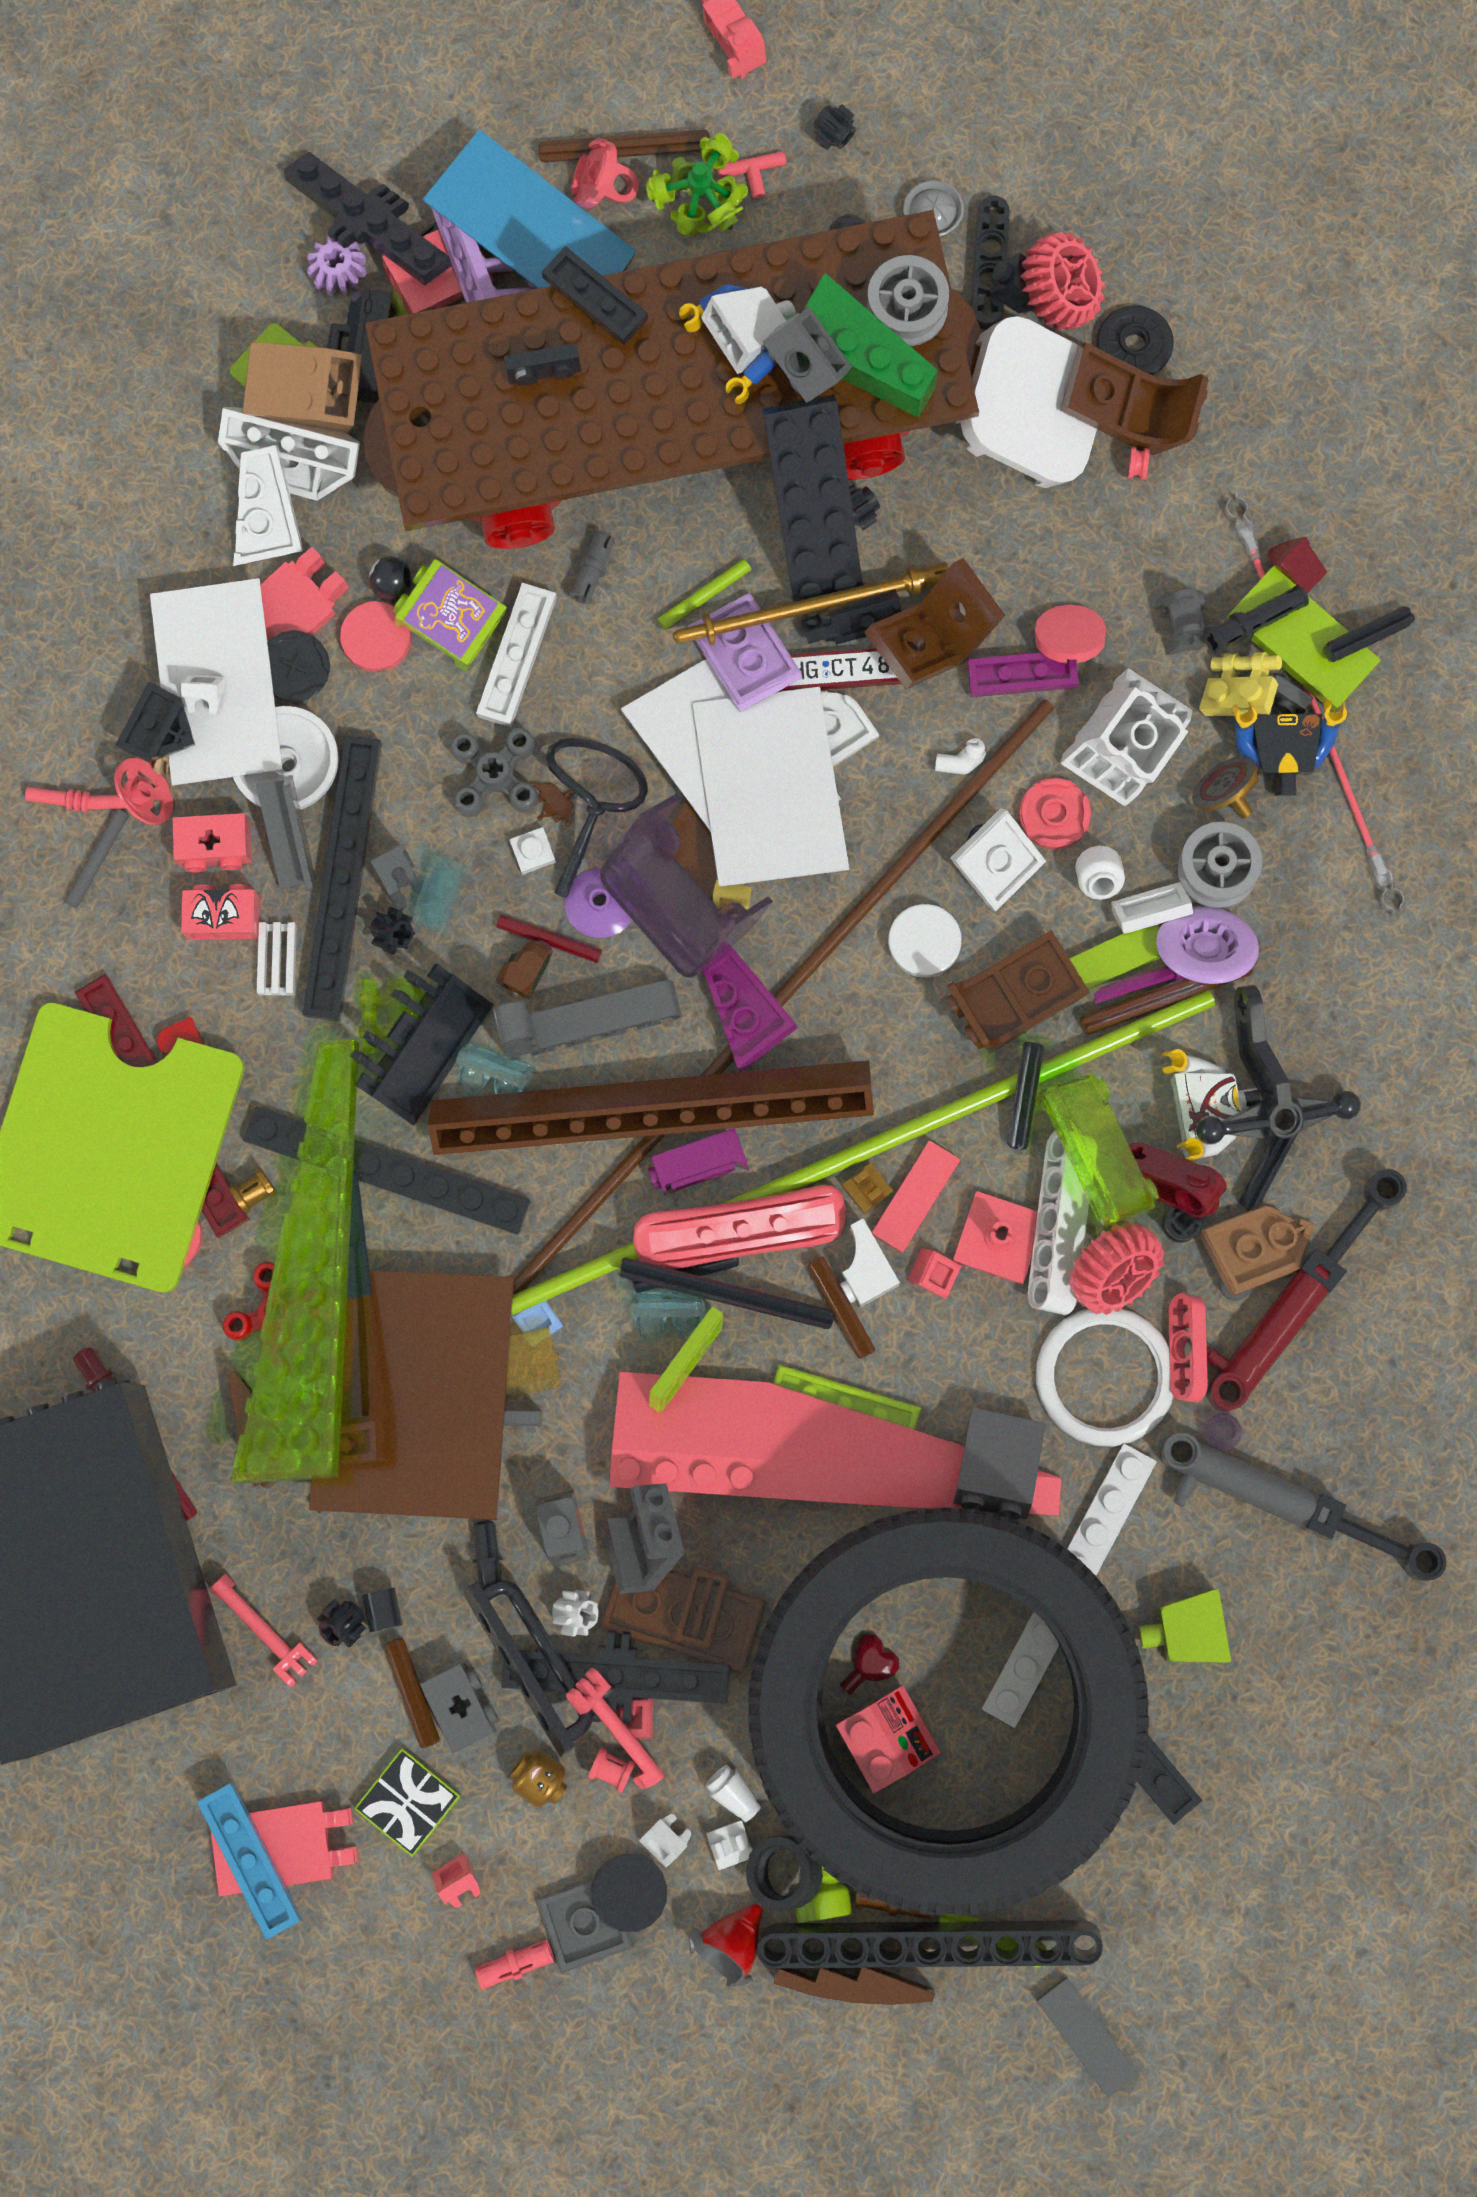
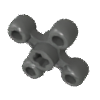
M518 728L511 731L507 736L506 745L498 753L482 751L477 739L469 733H460L453 738L450 746L453 757L460 763L473 766L476 770V777L473 783L468 787L459 789L454 796V805L460 815L474 817L479 814L483 808V801L486 796L493 792L506 794L510 799L511 805L520 813H528L536 808L539 796L535 787L529 783L517 780L513 775L516 763L521 759L531 756L535 750L534 737L528 730ZM518 741H526V744L522 747L515 746ZM463 745L471 746L467 751H460ZM492 767H498L500 770L497 778H490L489 773H491ZM523 794L530 795L526 801L518 800ZM466 799H474L471 805H463Z

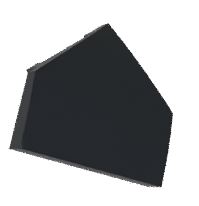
M148 682L115 745L148 763L194 746L195 741L183 700L173 693Z

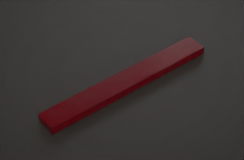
M107 974L74 992L85 1012L112 1019L110 1029L111 1043L115 1053L124 1063L133 1067H148L158 1063ZM216 1162L201 1211L216 1237L220 1238L249 1221L250 1218L236 1202L229 1189L230 1184Z

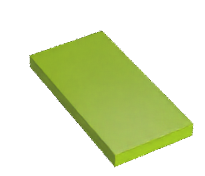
M1273 566L1226 618L1229 620V616L1235 612L1245 613L1296 585ZM1308 596V606L1296 610L1273 624L1254 633L1251 640L1264 652H1267L1269 656L1279 655L1282 659L1281 667L1323 704L1326 700H1331V711L1335 712L1381 659L1365 647L1336 662H1329L1326 655L1323 654V647L1326 646L1327 642L1349 631Z

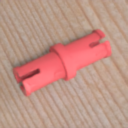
M546 1938L516 1951L514 1948L507 1950L506 1955L475 1966V1973L481 1989L485 1990L505 1980L507 1981L512 1978L519 1980L524 1977L525 1973L541 1966L552 1964L555 1960L549 1941Z

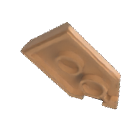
M1265 1204L1256 1210L1247 1211L1200 1230V1236L1228 1292L1234 1296L1298 1271L1315 1223L1302 1218L1297 1220L1280 1213L1279 1209Z

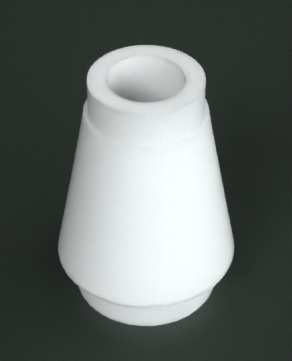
M724 1765L716 1771L705 1785L710 1790L709 1796L740 1817L744 1822L753 1818L761 1808L738 1770H732L728 1765Z

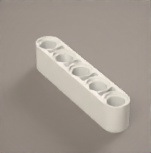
M1061 1130L1054 1131L1046 1144L1028 1285V1302L1032 1308L1067 1315L1073 1311L1077 1302L1076 1295L1068 1284L1071 1279L1069 1272L1075 1267L1073 1261L1082 1255L1081 1249L1084 1248L1095 1160V1144L1091 1138Z

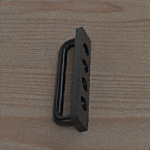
M497 1580L482 1588L478 1582L473 1583L466 1588L464 1593L465 1599L560 1757L564 1756L575 1746L573 1741L583 1736L590 1729L593 1722L592 1708L588 1713L581 1715L578 1713L577 1721L566 1728L564 1727L490 1603V1600L499 1595H506L510 1599L567 1694L572 1688L577 1689L575 1686L577 1681L524 1593L515 1583L509 1580Z

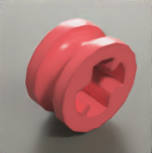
M1131 446L1128 479L1139 476L1141 480H1146L1149 448L1138 451L1136 447Z

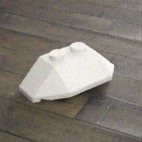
M223 408L218 444L224 451H227L239 469L241 452L278 444L290 494L318 501L355 477L360 442L344 431L242 414L243 408Z

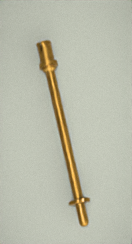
M946 561L919 569L912 566L906 568V572L901 577L712 621L709 614L706 613L703 614V624L676 630L673 633V640L676 643H685L707 637L711 646L715 645V635L832 608L895 589L897 592L903 590L908 593L911 592L912 595L921 594V590L934 587L949 567Z

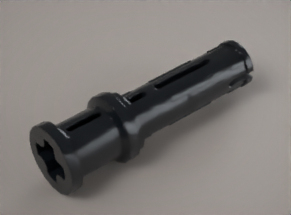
M1296 585L1250 611L1231 614L1229 620L1216 627L1210 625L1204 629L1203 635L1207 647L1217 657L1226 654L1227 649L1241 642L1244 644L1251 641L1254 633L1273 624L1296 610L1308 606V595L1303 587Z

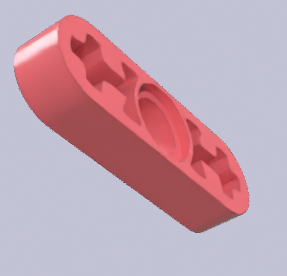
M1180 1293L1171 1300L1168 1312L1170 1388L1172 1395L1177 1400L1195 1403L1203 1399L1208 1387L1206 1309L1204 1301L1199 1296ZM1190 1338L1192 1348L1190 1354L1186 1357L1184 1347L1186 1341Z

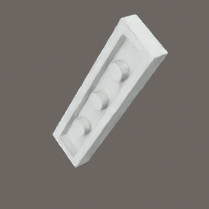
M525 583L521 584L476 712L478 718L512 727L557 599L555 592Z

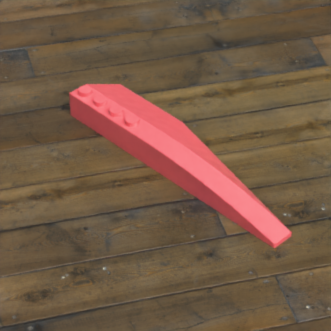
M620 1371L609 1487L633 1488V1486L667 1483L668 1490L676 1492L933 1509L947 1507L964 1509L961 1505L953 1503L964 1446L764 1381L688 1376L663 1412L659 1413L649 1406V1392L662 1374ZM1038 1470L1033 1503L1029 1514L1059 1515L1061 1477Z

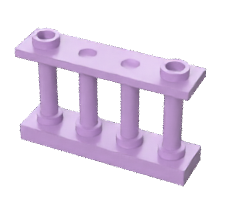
M431 207L466 303L538 289L527 281L529 287L496 290L488 273L514 270L499 258H484L481 255L477 242Z

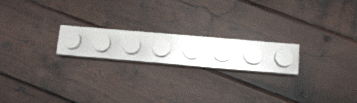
M1126 1444L1121 1446L1067 1547L1095 1575L1100 1570L1157 1462ZM1034 1611L981 1708L1014 1728L1059 1646L1053 1633Z

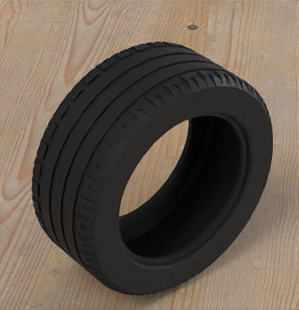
M947 1507L911 1510L878 1519L846 1534L819 1553L790 1583L777 1602L762 1632L749 1681L748 1726L749 1738L753 1747L752 1754L757 1773L760 1774L763 1782V1789L771 1806H774L778 1813L777 1817L790 1836L793 1835L799 1842L798 1846L814 1862L817 1861L823 1866V1870L842 1884L846 1883L853 1887L854 1891L874 1901L878 1899L885 1902V1905L905 1911L911 1909L920 1911V1914L943 1916L944 1913H954L955 1916L979 1914V1911L986 1910L993 1912L1011 1907L1013 1903L1021 1900L1025 1902L1044 1893L1045 1889L1052 1885H1058L1075 1873L1074 1870L1081 1864L1084 1865L1100 1848L1099 1845L1105 1838L1108 1839L1121 1820L1120 1816L1124 1809H1127L1136 1789L1135 1784L1138 1776L1141 1774L1146 1754V1742L1148 1741L1149 1700L1144 1667L1138 1646H1136L1133 1637L1134 1635L1116 1601L1096 1575L1068 1549L1046 1534L1023 1523L980 1510ZM944 1577L970 1579L994 1586L1030 1607L1045 1622L1057 1639L1068 1665L1074 1699L1073 1721L1068 1744L1057 1769L1046 1785L1028 1803L1002 1819L971 1829L949 1831L928 1829L903 1822L885 1813L868 1801L851 1784L834 1756L824 1726L822 1708L823 1682L829 1657L839 1636L850 1620L867 1604L892 1589L923 1579Z

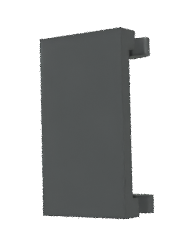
M403 843L371 860L374 869L398 910L407 907L405 896L401 894V887H406L409 883L414 886V891L418 895L422 894V886L412 869L415 866Z

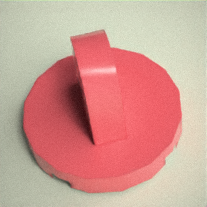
M597 138L590 142L588 147L592 150L588 156L583 154L580 157L573 174L571 190L572 194L576 196L573 202L580 207L591 210L602 199L618 204L631 201L636 197L639 189L638 178L634 171L616 163L617 149L614 143L602 138ZM618 175L622 176L627 184L623 195L617 193L614 187V180Z

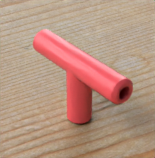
M783 151L737 160L735 163L728 162L723 169H717L718 176L722 179L727 175L736 176L747 173L752 197L754 199L762 198L765 195L760 170L786 165V156Z

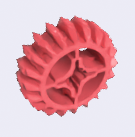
M1054 232L1038 239L1026 251L1027 258L1022 262V266L1026 270L1020 276L1026 282V287L1022 291L1027 292L1030 297L1027 305H1034L1036 308L1035 316H1042L1044 325L1051 324L1055 330H1073L1089 323L1090 320L1094 319L1096 313L1101 311L1100 303L1105 300L1101 290L1106 285L1101 281L1100 277L1104 271L1099 270L1097 266L1099 258L1092 256V246H1084L1083 238H1075L1072 232Z
M1127 1221L1121 1226L1115 1224L1108 1232L1102 1230L1101 1235L1097 1239H1091V1244L1087 1248L1081 1249L1082 1255L1073 1261L1075 1267L1069 1272L1071 1279L1068 1284L1081 1305L1086 1306L1088 1310H1092L1095 1314L1103 1312L1107 1315L1113 1310L1119 1312L1124 1305L1128 1304L1131 1306L1134 1299L1138 1296L1142 1297V1293L1147 1288L1152 1287L1151 1282L1159 1277L1160 1273L1158 1270L1164 1265L1163 1257L1165 1252L1161 1248L1162 1245L1158 1241V1237L1140 1223L1131 1224Z

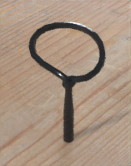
M578 738L557 740L548 747L545 758L549 770L558 780L589 804L587 806V812L589 813L587 820L572 847L571 854L566 862L567 864H565L562 871L563 874H561L559 883L554 890L555 894L565 898L569 894L574 882L573 880L577 875V870L582 863L581 860L585 856L598 816L603 815L605 811L627 812L637 809L644 803L648 792L646 777L631 758L608 745ZM565 747H583L600 751L624 763L637 778L639 784L638 797L626 803L597 802L594 795L557 765L555 760L556 752Z

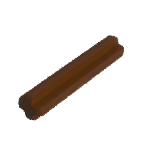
M819 1257L808 1264V1270L830 1309L834 1312V1316L856 1356L859 1359L867 1357L875 1351V1347L826 1259Z
M402 1638L389 1641L384 1645V1649L419 1746L427 1748L437 1744L440 1738L405 1641Z

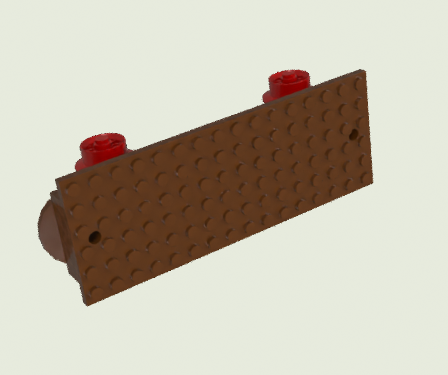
M934 210L603 275L605 279L648 313V320L625 345L620 343L553 286L367 322L365 325L379 400L371 409L364 430L365 455L375 479L387 492L399 498L406 531L469 519L482 525L484 541L490 547L515 549L537 544L546 540L554 533L555 525L552 510L562 500L770 459L762 409L804 399L792 388L789 378L779 364L776 363L774 368L757 385L752 383L748 387V399L742 404H736L734 400L743 392V388L740 386L734 387L727 394L726 384L732 378H742L745 375L744 372L736 373L704 322L701 328L695 332H688L685 329L684 324L693 319L695 315L682 320L679 311L684 304L690 303L698 306L700 299L722 285L732 284L748 287L749 289L763 287L768 291L775 304L789 300L797 314L805 308L824 273H826L867 308L868 287L875 271L892 258L914 255L933 262L943 272L949 286L948 312L943 327L929 341L911 346L938 370L936 388L919 418L843 379L817 396L822 397L835 394L837 399L848 479L872 478L888 473L903 464L906 457L902 438L911 430L979 416L972 377L981 349L980 346L976 345L981 334V328L973 309L958 292L951 289ZM577 343L582 372L574 373L573 376L566 379L550 377L538 379L532 385L521 386L517 383L510 385L504 356Z

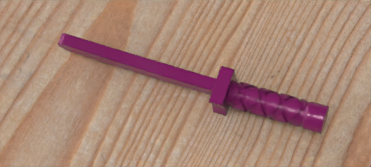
M1168 966L1160 967L1102 986L1094 994L1093 1000L1095 1003H1100L1170 979L1177 981L1183 977L1175 973Z

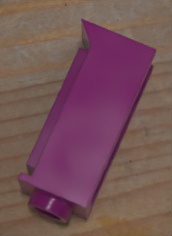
M735 1128L651 1156L654 1166L647 1168L654 1189L662 1187L664 1196L668 1195L666 1189L672 1188V1191L676 1192L734 1172L735 1166L749 1171Z

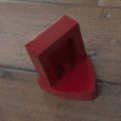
M1307 537L1292 539L1271 548L1268 551V558L1272 565L1295 585L1303 587L1307 594L1327 573V570L1310 547Z

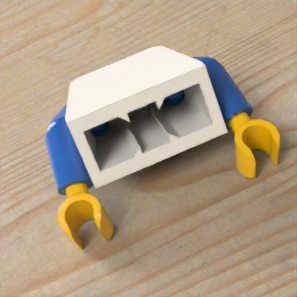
M725 284L700 299L698 306L690 303L684 304L680 308L679 315L682 320L695 315L693 319L684 324L688 332L699 330L704 322L736 373L744 372L745 375L742 378H732L726 384L727 394L734 387L740 386L743 388V392L734 400L736 404H742L748 399V387L752 383L757 385L776 365V362L769 356L763 341L778 326L796 315V311L789 300L775 304L768 291L763 287L749 289L748 287Z

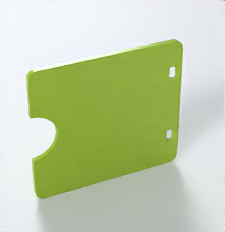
M47 1003L38 1011L0 1130V1246L157 1292H172L177 1288L184 1269V1263L245 1070L244 1062L234 1053L177 1038L171 1052L160 1062L148 1067H133L124 1063L113 1049L110 1037L112 1019L56 1003ZM16 1227L33 1232L30 1241L31 1245L11 1239ZM121 1258L139 1263L137 1276L117 1270Z

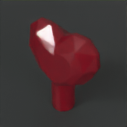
M865 1635L858 1641L853 1657L855 1669L840 1685L851 1695L865 1680L876 1682L893 1677L899 1670V1658L893 1652L884 1650L883 1643L877 1635Z

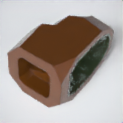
M542 940L531 941L520 951L511 954L509 960L504 962L496 978L497 984L530 999L551 959L553 950L550 944Z

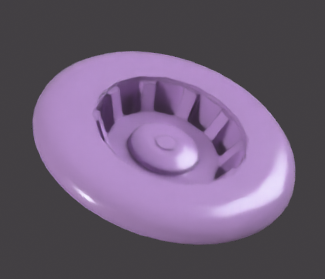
M1194 906L1192 907L1193 914L1164 922L1159 928L1156 945L1161 959L1175 973L1195 982L1218 984L1236 980L1249 972L1258 958V940L1252 928L1239 916L1221 908Z

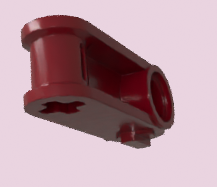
M1140 1142L1126 1145L1119 1153L1120 1162L1126 1170L1124 1173V1184L1128 1189L1182 1210L1197 1218L1213 1214L1218 1209L1219 1198L1226 1191L1227 1185L1221 1174L1213 1168L1194 1163Z

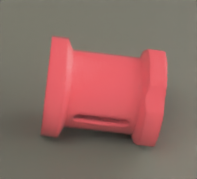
M601 1746L587 1778L591 1780L598 1778L615 1786L617 1791L622 1793L635 1766V1762L631 1760L626 1762L607 1753V1748Z

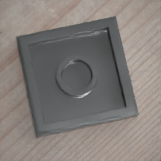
M594 1878L537 1898L561 1974L634 1947L629 1932H619L606 1926L597 1914L596 1909H594L591 1902V1884Z

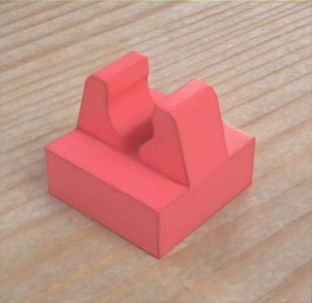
M465 1853L432 1872L437 1894L444 1904L449 1902L454 1907L459 1908L462 1906L460 1894L467 1890H470L475 1897L480 1894L472 1864Z

